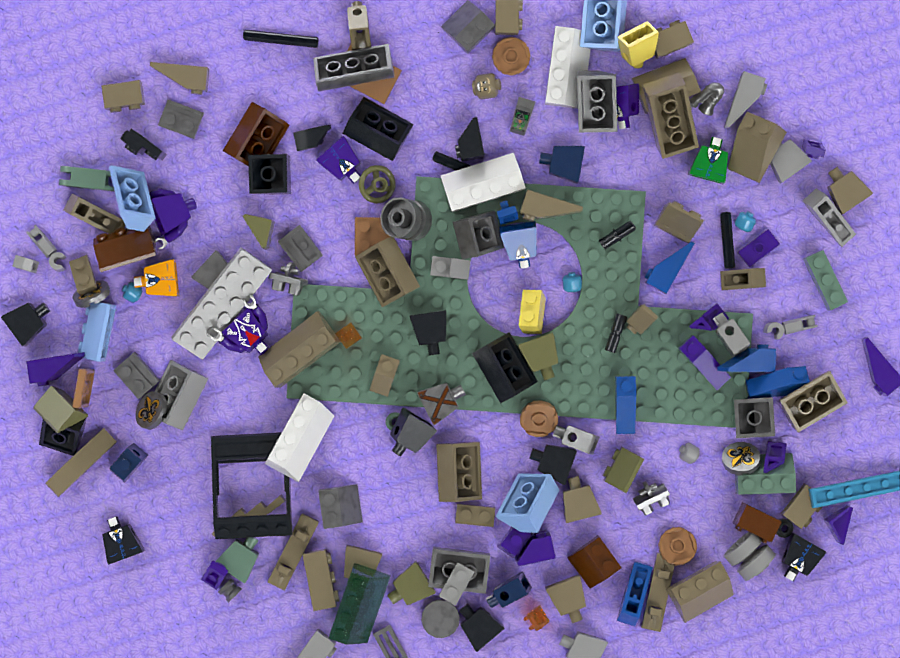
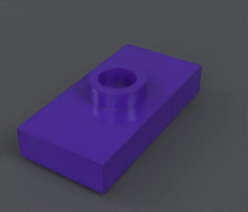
M767 229L737 253L747 266L751 267L780 245V243L771 231Z

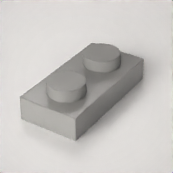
M457 562L439 597L456 606L475 571Z

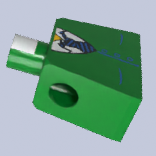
M712 137L709 147L703 145L700 147L688 175L719 184L725 183L728 152L720 150L722 139Z

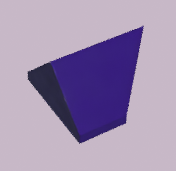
M846 505L823 519L837 543L842 545L845 543L853 511L851 506Z

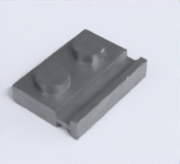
M167 100L158 126L195 139L204 113Z
M301 225L278 241L300 272L323 256Z
M133 352L132 355L113 370L138 399L143 397L160 381L136 352Z

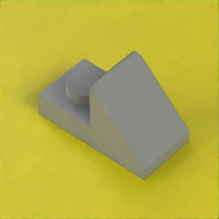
M432 256L430 275L468 280L471 261Z

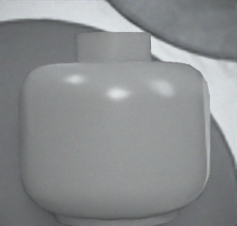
M686 443L685 446L682 445L679 449L680 459L688 464L694 463L700 454L699 448L691 443Z

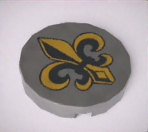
M103 280L96 281L98 289L83 295H79L76 291L72 297L75 305L84 308L89 307V303L92 302L95 304L100 303L110 293L108 283Z
M151 391L141 398L136 409V421L140 427L152 430L163 421V413L166 414L167 401L163 395Z
M736 442L724 449L722 463L724 468L731 474H751L760 465V452L750 443Z

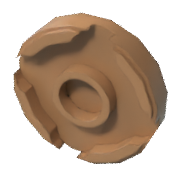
M504 38L493 49V64L504 75H518L529 64V48L525 42L518 38Z
M542 400L533 401L522 409L520 424L527 434L534 437H545L548 433L555 430L558 424V413L549 402Z
M672 527L666 530L660 537L658 548L662 559L669 564L679 566L690 562L695 556L697 543L690 531L688 532L681 527Z

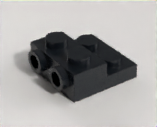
M132 128L130 131L126 130L120 138L126 143L124 147L135 155L137 153L141 155L146 153L154 160L158 158L163 160L167 155Z

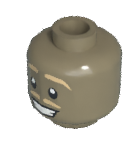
M493 73L477 75L475 80L472 81L473 93L482 100L495 98L498 95V90H501V81Z

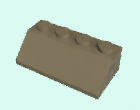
M317 311L271 346L264 354L259 355L258 358L264 373L273 386L281 388L341 341L322 314Z

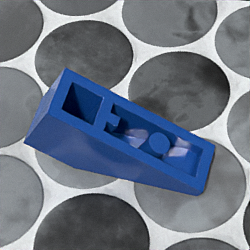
M689 242L655 265L653 269L649 268L644 277L647 279L645 283L667 294L695 243Z
M757 344V348H748L718 366L717 371L774 372L776 371V349L768 348L769 345Z
M806 366L787 367L746 380V387L749 399L789 395L810 381Z
M615 376L616 434H635L636 376Z
M634 561L616 621L635 627L641 615L653 567Z

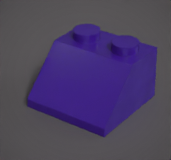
M545 530L538 531V533H534L535 536L530 537L516 559L518 567L556 559L550 533H546Z

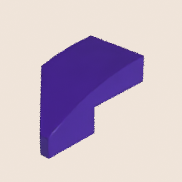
M716 303L689 327L691 329L711 331L718 328L713 318L721 313L725 315L727 320L729 317L719 304Z
M767 442L763 473H767L785 462L787 443Z

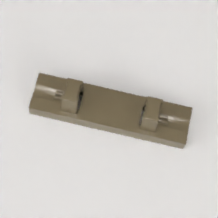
M303 513L301 514L268 583L285 591L319 521Z
M658 552L641 628L661 632L668 599L666 589L671 585L674 565L662 559Z

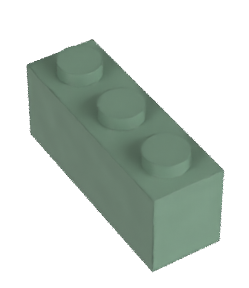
M824 250L803 259L827 311L848 302Z

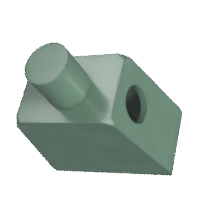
M255 537L246 538L243 543L236 539L215 562L223 564L229 574L245 584L259 553L253 550L258 539Z

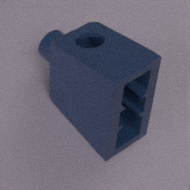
M553 146L552 154L540 153L539 164L550 165L549 174L578 184L585 146Z
M133 443L125 449L109 469L125 483L147 458L148 454Z
M522 571L496 586L493 594L487 597L486 600L491 608L498 604L504 608L528 595L532 587Z

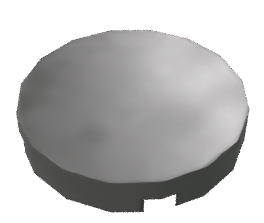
M439 599L432 601L425 607L422 612L421 621L423 628L429 635L436 638H445L456 631L459 626L460 617L458 610L453 604Z

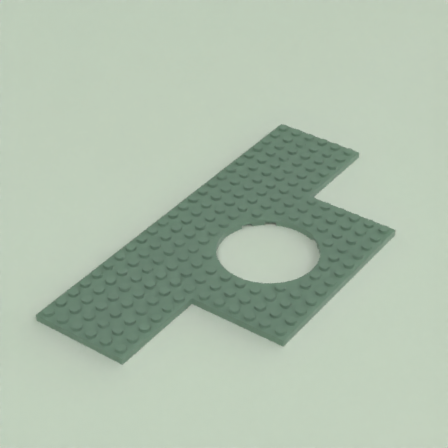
M416 176L415 200L427 205L432 215V225L427 235L420 240L412 241L410 269L420 285L419 288L384 307L381 306L371 288L308 284L303 286L300 295H293L291 331L319 311L341 342L287 383V398L300 399L303 394H306L315 400L424 407L417 392L447 383L450 390L461 385L466 394L456 400L459 406L458 410L521 414L522 409L528 403L542 400L553 405L558 416L616 420L615 376H636V421L736 428L734 400L748 399L746 380H749V372H727L731 378L716 390L677 349L691 335H694L720 365L732 359L716 333L718 328L710 331L691 329L689 327L706 312L705 310L648 307L658 318L642 334L638 332L633 334L627 328L629 324L625 323L616 353L605 350L616 313L624 315L628 319L639 307L646 191L524 183L525 190L452 212L441 178ZM527 190L583 207V210L576 214L539 220L534 219L536 224L546 226L559 233L573 248L581 267L582 288L574 310L559 326L537 336H512L518 346L553 332L559 363L551 366L555 377L544 380L541 370L533 372L538 381L537 383L500 404L472 353L505 335V333L489 325L476 311L469 295L467 280L430 275L432 256L462 259L453 226L454 221L495 211L499 227L513 223L532 222L522 219L523 215L520 214ZM507 200L509 207L515 205L519 219L500 225L497 211L501 210L500 202ZM628 221H632L636 230L622 238L621 242L618 241L604 250L599 239L612 232V229L616 230ZM446 310V341L438 342L440 354L429 356L427 344L419 345L410 316ZM725 312L729 317L728 321L734 319L750 342L749 348H751L753 314ZM731 330L725 331L727 335H733ZM381 354L400 360L388 397L369 391Z

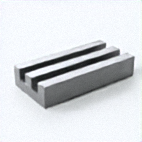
M391 625L373 633L386 658L391 657L379 637L381 634L394 657L399 658L386 631H389L402 658H408Z

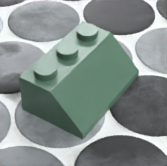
M786 453L785 462L767 473H763L766 454H760V465L757 470L751 474L735 475V489L738 495L796 493V473L792 453Z

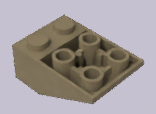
M676 201L664 205L654 226L689 243L704 220L700 218L701 215L693 210L687 212L683 209L684 206Z

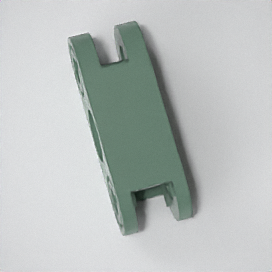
M60 166V172L71 173L70 180L59 179L60 186L114 191V187L108 185L109 177H111L110 171Z

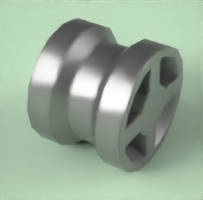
M230 579L218 593L224 595L229 603L242 588L236 586L234 581Z

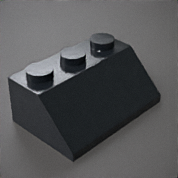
M363 97L350 116L342 134L393 161L414 124Z
M510 332L472 353L500 404L538 382Z

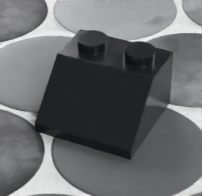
M473 117L458 139V145H455L456 156L461 158V162L484 158L477 117Z
M288 154L248 155L249 194H291L290 156Z
M86 418L59 433H56L43 419L39 445L74 456L78 451L85 429Z

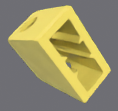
M647 21L619 35L618 43L622 58L634 68L643 67L644 61L655 55L659 32Z

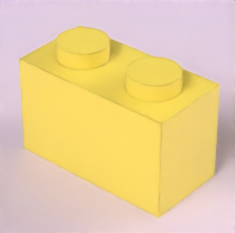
M523 290L519 317V327L522 333L542 334L546 297L542 290Z

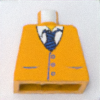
M168 260L144 267V276H134L135 288L146 287V294L179 296L176 260Z

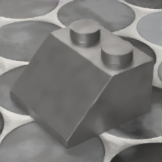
M467 0L441 28L469 54L495 28V24L479 8Z
M495 211L453 222L462 259L478 257L504 248Z
M773 398L734 400L736 438L775 436Z
M358 484L319 489L324 529L363 522Z

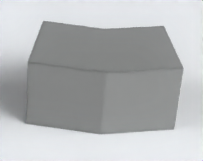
M15 255L12 267L36 273L39 262Z

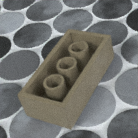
M680 73L643 84L656 148L662 159L699 148L687 87Z

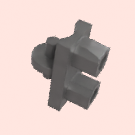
M289 262L287 266H281L280 270L285 272V274L279 272H271L269 274V278L273 279V290L284 291L285 283H290L288 293L300 295L303 286L308 285L307 279L294 276L299 275L300 270L296 269L295 263Z
M645 481L643 482L644 488L638 491L640 495L633 498L637 508L644 515L654 511L651 504L657 501L660 507L670 504L668 497L670 494L664 483L659 486L656 483L648 486Z

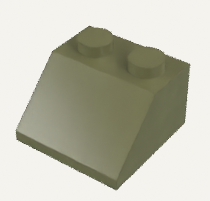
M621 447L620 450H615L611 458L614 461L611 467H606L602 476L605 477V482L627 493L644 458Z

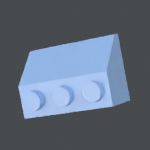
M584 0L580 47L620 52L618 36L625 31L627 0Z
M111 165L109 170L120 215L127 229L144 232L155 219L145 174L141 171Z
M92 302L86 308L88 319L87 323L83 324L82 334H84L83 342L80 341L78 353L85 352L83 358L98 362L106 361L116 305L102 302L95 304Z
M518 473L496 515L497 519L520 532L538 533L559 492V488L551 474Z

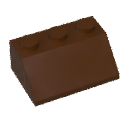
M251 102L224 147L223 152L249 167L248 155L273 154L290 124L267 109Z
M150 225L144 232L122 227L110 234H99L93 239V247L100 273L156 256V242Z

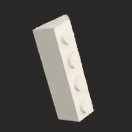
M555 26L545 105L578 109L577 74L578 71H588L591 51L589 48L580 47L581 30Z
M514 153L441 175L452 212L526 189Z
M303 394L265 464L299 482L334 415L321 402Z

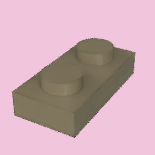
M87 255L69 261L79 295L98 289Z
M457 504L455 523L494 527L495 507Z

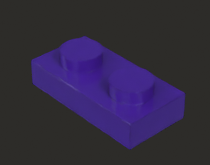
M803 140L802 148L808 157L818 159L819 156L824 157L826 149L822 143Z
M212 560L201 580L217 590L227 575L228 570L223 564Z

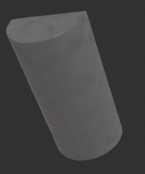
M389 44L313 58L318 92L394 78Z

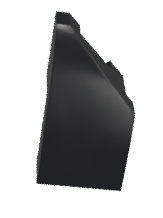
M328 124L294 132L297 151H304L322 145L326 133L331 129V125Z

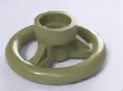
M374 165L365 169L361 174L359 190L367 201L382 203L387 201L394 193L395 178L388 168ZM379 171L385 173L388 176L390 186H388V182L385 178L379 177ZM372 172L373 181L371 186L365 190V179ZM377 181L380 182V187H379V188L376 187V182H377ZM373 191L380 193L384 191L387 192L384 196L379 198H375L369 195Z

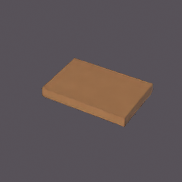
M350 44V46H349V48H348L347 51H352V45H351V44ZM393 66L394 78L352 85L350 87L385 104L402 70Z
M79 369L73 408L89 406L95 374L94 369Z

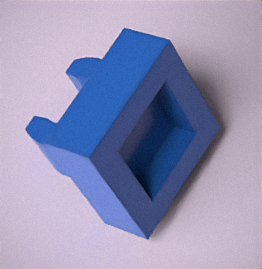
M507 200L500 202L501 210L497 211L500 225L519 219L515 205L509 207Z

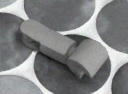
M34 225L35 228L30 232L27 231V235L46 258H49V264L55 271H64L65 268L62 265H56V261L58 259L64 260L66 256L63 253L56 252L57 249ZM41 234L42 238L36 241L34 238Z
M815 315L782 322V325L778 322H769L764 326L763 331L764 333H770L775 327L774 339L778 340L783 334L787 335L818 326L817 324L815 325ZM802 320H807V327H803Z

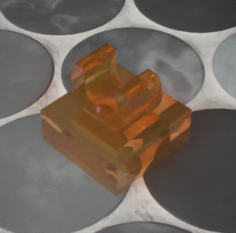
M349 323L335 333L346 349L362 339L352 323Z
M540 605L532 609L523 619L524 621L529 619L532 624L529 630L535 629L536 631L542 629L550 622Z

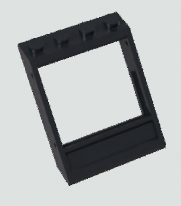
M282 432L211 436L215 539L292 535L291 479L284 475V490L286 492L287 514L219 517L218 510L219 464L266 461Z

